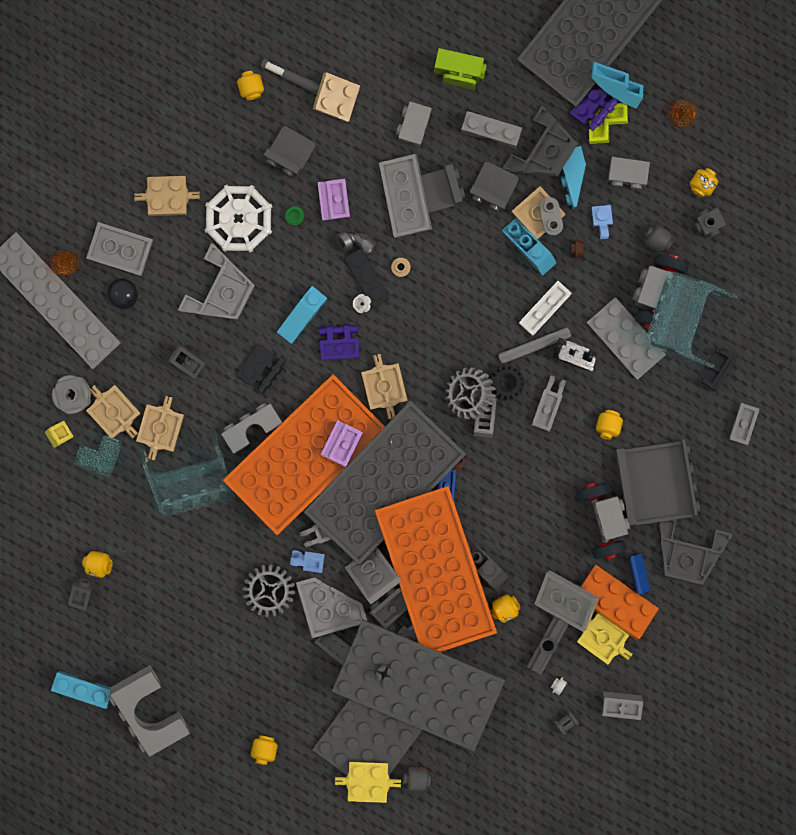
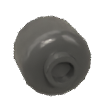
M655 225L653 228L650 226L644 233L645 245L656 253L666 252L673 243L672 234L661 225Z
M411 766L407 769L406 773L402 774V784H405L409 792H424L430 787L431 773L425 767Z

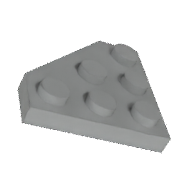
M315 577L296 583L312 639L359 626L362 619L367 621L362 603L322 583Z

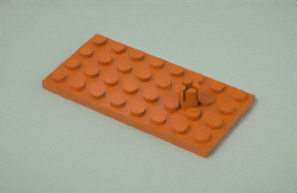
M334 374L223 479V482L276 536L346 468L320 455L337 420L363 432L347 465L385 427Z
M449 486L376 509L375 513L394 570L402 580L399 585L418 642L442 652L496 634L497 631Z

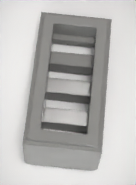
M496 397L491 398V401L494 403L492 407H489L491 415L484 414L482 417L478 415V418L475 419L474 436L493 438ZM479 418L489 419L491 421L490 423L479 422ZM478 427H490V430L478 429Z

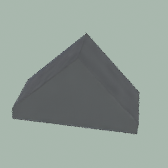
M180 345L168 360L194 379L206 364Z

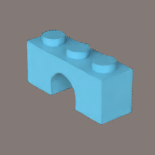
M62 671L57 672L51 691L105 709L109 707L111 702L109 699L110 687L88 682L78 678V676Z

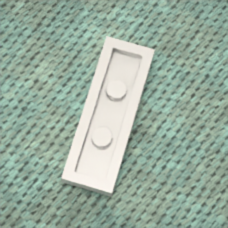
M557 281L519 324L533 336L572 293Z

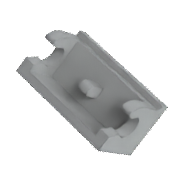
M603 691L602 716L641 720L643 708L642 695Z

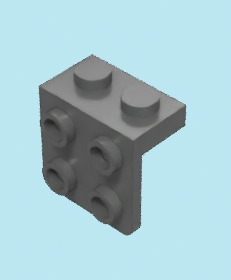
M284 126L271 148H267L264 158L267 159L265 162L273 167L277 165L283 168L282 172L291 177L293 175L298 177L315 149V143Z
M485 162L469 195L472 196L471 199L480 204L484 202L489 205L490 209L499 212V210L503 212L519 178L490 162Z
M452 164L445 166V169L421 175L429 213L462 204V198H465L463 187L458 186L457 180L460 179L458 169H454Z
M399 586L397 588L393 587L386 592L384 600L378 599L370 606L372 609L370 614L385 629L408 610Z

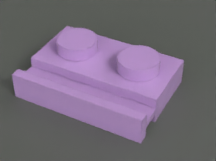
M345 179L318 182L322 221L350 218Z
M337 420L320 455L346 467L363 432Z

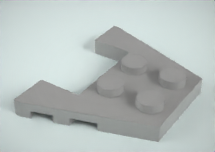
M211 243L204 260L220 267L221 270L204 303L185 295L178 310L186 313L238 320L255 285Z

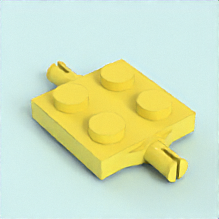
M598 613L590 620L587 630L576 641L606 664H609L613 657L618 654L627 660L632 656V653L624 648L625 641L629 635Z
M349 762L347 777H335V780H339L335 781V785H347L348 801L387 803L389 787L401 788V784H394L401 783V779L389 778L388 763Z

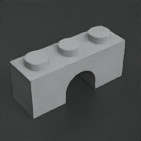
M467 111L461 133L477 138L491 139L497 142V144L516 149L522 128Z
M264 403L256 408L257 412L253 415L248 413L240 418V423L236 425L231 423L224 428L225 432L222 433V436L233 454L251 444L246 435L250 426L254 424L260 425L268 434L283 423L271 404L267 405Z

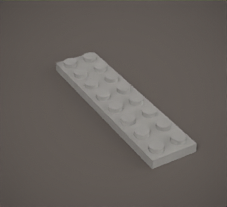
M17 232L0 247V271L92 369L96 368L121 344Z

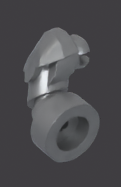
M341 232L335 236L337 245L343 252L352 249L353 244L356 243L365 254H370L376 245L371 237L363 233Z

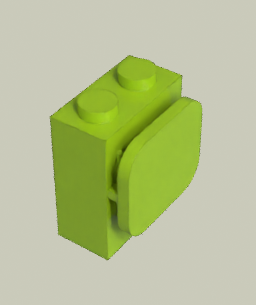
M439 48L434 74L443 76L442 83L475 90L476 83L479 84V80L484 79L487 64H483L484 58Z

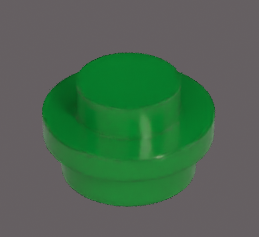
M292 206L286 210L285 219L290 225L296 226L302 223L304 213L301 208Z

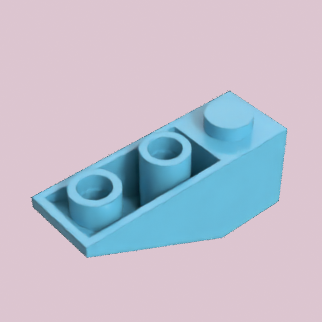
M581 146L574 149L562 169L563 176H560L562 186L566 187L568 194L565 195L568 206L571 205L572 209L577 207L586 166Z
M517 218L502 230L542 276L557 264L551 252Z

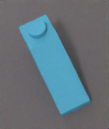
M312 286L290 313L277 333L292 344L326 303L327 297Z

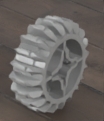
M471 367L470 370L464 368L463 372L456 371L457 376H451L453 382L447 383L450 389L445 390L446 393H449V396L445 398L450 401L447 406L453 408L452 412L458 413L457 416L460 418L464 417L469 420L471 418L477 419L478 415L484 416V411H490L488 405L494 404L491 398L496 397L492 394V391L496 388L490 386L493 381L488 379L489 375L483 374V370L480 369L476 371V368ZM474 378L479 384L472 385V383L468 382V379ZM468 402L473 408L466 409L461 403Z
M262 565V572L258 568L254 569L257 574L256 576L249 573L252 581L246 579L245 583L249 584V587H243V590L249 591V594H245L243 597H250L251 600L246 604H254L251 608L252 611L258 607V615H261L262 611L265 610L266 617L269 616V611H272L273 616H276V609L283 613L284 611L281 606L289 608V604L286 601H293V598L288 596L289 594H295V591L289 590V587H293L294 583L288 584L287 582L292 579L291 576H288L286 579L284 578V575L287 573L286 570L281 574L278 573L280 570L279 566L276 567L275 571H272L273 565H269V570L266 571L265 565ZM263 575H274L280 581L270 584ZM259 579L262 590L254 596L253 587L256 580ZM265 584L266 586L269 585V588L270 586L278 585L272 591V596H269V594L260 596L266 590ZM284 585L285 594L282 601L279 602L276 590ZM264 597L269 598L275 606H263L258 600Z

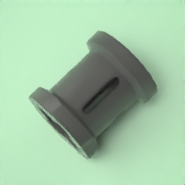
M567 711V715L559 721H554L564 736L573 726L579 725L570 711Z

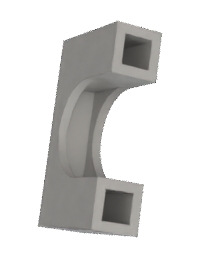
M150 665L110 687L109 696L112 705L118 706L120 710L118 713L124 722L127 721L130 725L128 729L133 737L137 736L142 752L146 751L149 757L190 734L189 727L179 711L158 723H146L136 716L134 710L139 700L161 688L160 680Z

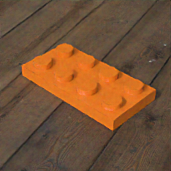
M597 565L592 568L580 587L599 598L594 610L637 641L641 638L659 609Z

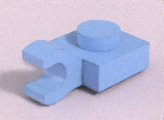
M611 205L591 207L593 227L599 226L600 239H608L607 225L613 224Z
M293 550L290 565L303 566L305 571L322 573L325 554L305 552V555H303L300 551Z

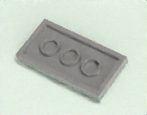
M413 154L380 162L379 166L394 238L432 230L417 155Z
M616 297L587 322L590 328L636 380L666 355Z

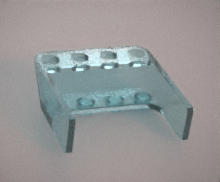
M677 272L669 273L647 333L648 343L653 347L694 364L714 369V364L697 358L692 354L691 344L708 294L712 292L721 297L736 300L738 296L706 281Z
M216 430L212 431L217 457L209 461L157 473L151 469L145 450H140L142 466L159 512L162 515L171 516L225 502L233 497L234 492L223 482V479L229 475V471Z

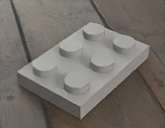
M98 222L86 259L142 276L153 239Z
M378 547L360 565L354 560L345 567L370 604L402 581Z
M548 571L534 605L584 632L588 628L599 598L554 572Z

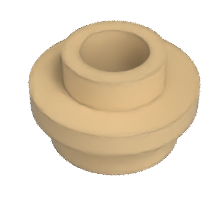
M405 258L395 259L391 266L392 272L398 277L406 276L410 272L409 261ZM403 264L405 268L400 271L397 266Z

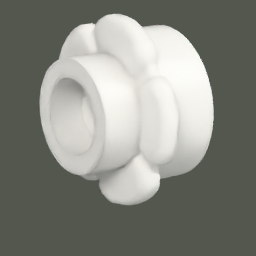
M360 294L353 300V307L359 313L368 312L371 308V300L368 296Z
M563 677L560 680L556 678L550 687L553 689V694L555 692L560 695L567 682L563 680Z

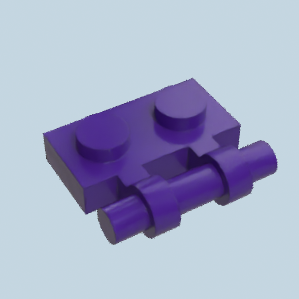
M594 85L579 105L574 107L569 114L584 126L591 121L588 128L594 131L603 124L604 118L615 110L614 107L618 101L612 97L609 102H606L610 98L609 95Z
M344 324V326L340 327L327 325L325 328H319L320 335H327V340L320 341L321 360L360 358L358 338L351 339L350 333H358L357 325L350 326V324ZM344 334L345 339L333 340V335Z

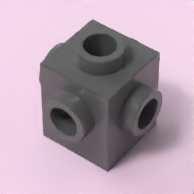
M718 208L712 211L706 209L698 213L699 217L695 219L696 223L694 224L698 234H702L703 237L708 235L709 238L719 234V229L726 226Z

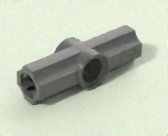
M555 616L553 617L527 665L529 669L542 675L552 654L556 651L557 645L569 625L568 623ZM544 641H552L553 647L551 650L546 651L543 649Z

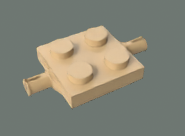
M186 176L147 177L146 193H134L135 201L147 202L148 216L187 215L189 199H200V191L188 192Z
M378 354L379 362L377 361V356H373L376 367L361 373L370 410L386 408L388 419H392L390 411L392 417H395L393 406L408 400L399 363L383 365L381 354Z
M95 385L90 388L96 400L86 411L110 438L114 439L123 431H126L132 439L137 436L138 433L131 425L141 413L119 388L114 385L104 393H101Z
M165 396L163 406L146 405L136 441L151 447L148 459L155 460L157 451L161 449L174 452L184 415L170 409L172 397Z

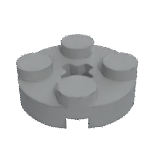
M68 375L57 381L56 387L53 388L52 398L58 409L67 414H75L83 411L90 405L91 391L84 378ZM71 389L75 392L73 400L72 397H68Z

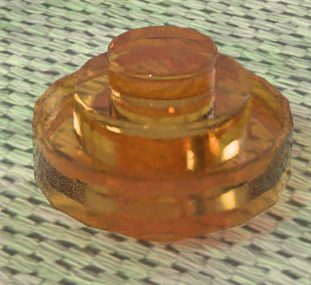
M680 99L672 104L669 114L675 126L684 128L694 123L697 111L693 102L687 99Z
M63 251L51 258L50 265L54 273L69 275L77 270L79 260L75 253Z

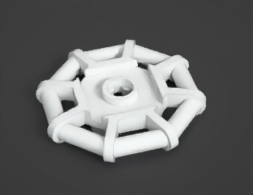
M224 185V188L205 204V233H208L224 252H253V249L272 233V204H269L253 185ZM231 194L247 195L245 199H233ZM228 196L229 201L222 208L216 207L220 201ZM251 196L259 203L261 208L256 209L249 202ZM214 210L219 212V224L214 225ZM263 212V227L258 225V213ZM235 214H237V215L242 214V215H243V217H242L243 222H242V223H240V222L235 223V222H234V220H235L234 215H235ZM222 228L228 235L226 241L216 231L217 229ZM255 229L261 231L257 236H255L251 241H249L248 236ZM232 238H244L246 243L230 242Z

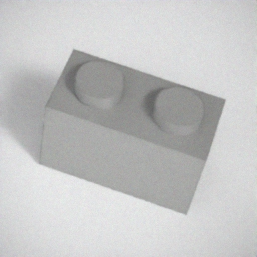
M409 102L408 106H404L402 117H405L403 125L399 124L396 135H399L398 141L420 147L432 108Z
M612 157L610 159L607 182H612L611 185L615 187H623V184L630 185L631 189L641 190L642 187L647 185L650 162Z

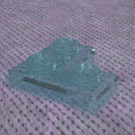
M104 435L98 451L81 445L74 464L110 478L123 442Z

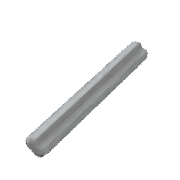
M564 328L500 353L498 355L499 360L502 364L555 344L559 338L564 340L570 338L571 333L568 328Z

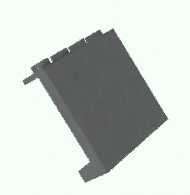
M685 439L679 442L639 448L616 449L615 454L625 516L630 527L692 518L698 515L697 512H700V505L698 500L695 501L694 493H697L695 481L692 482L691 474H694L692 462L689 463L688 460L690 446L686 444Z

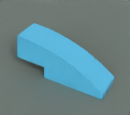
M593 62L592 79L606 93L622 103L637 109L643 99L644 85L629 81L628 73Z

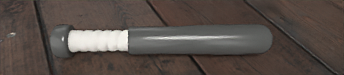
M267 58L263 59L260 66L261 69H268L279 74L283 79L317 95L320 87L319 83L288 69L280 68L270 63Z

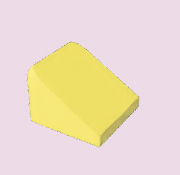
M65 421L45 431L54 448L74 437Z

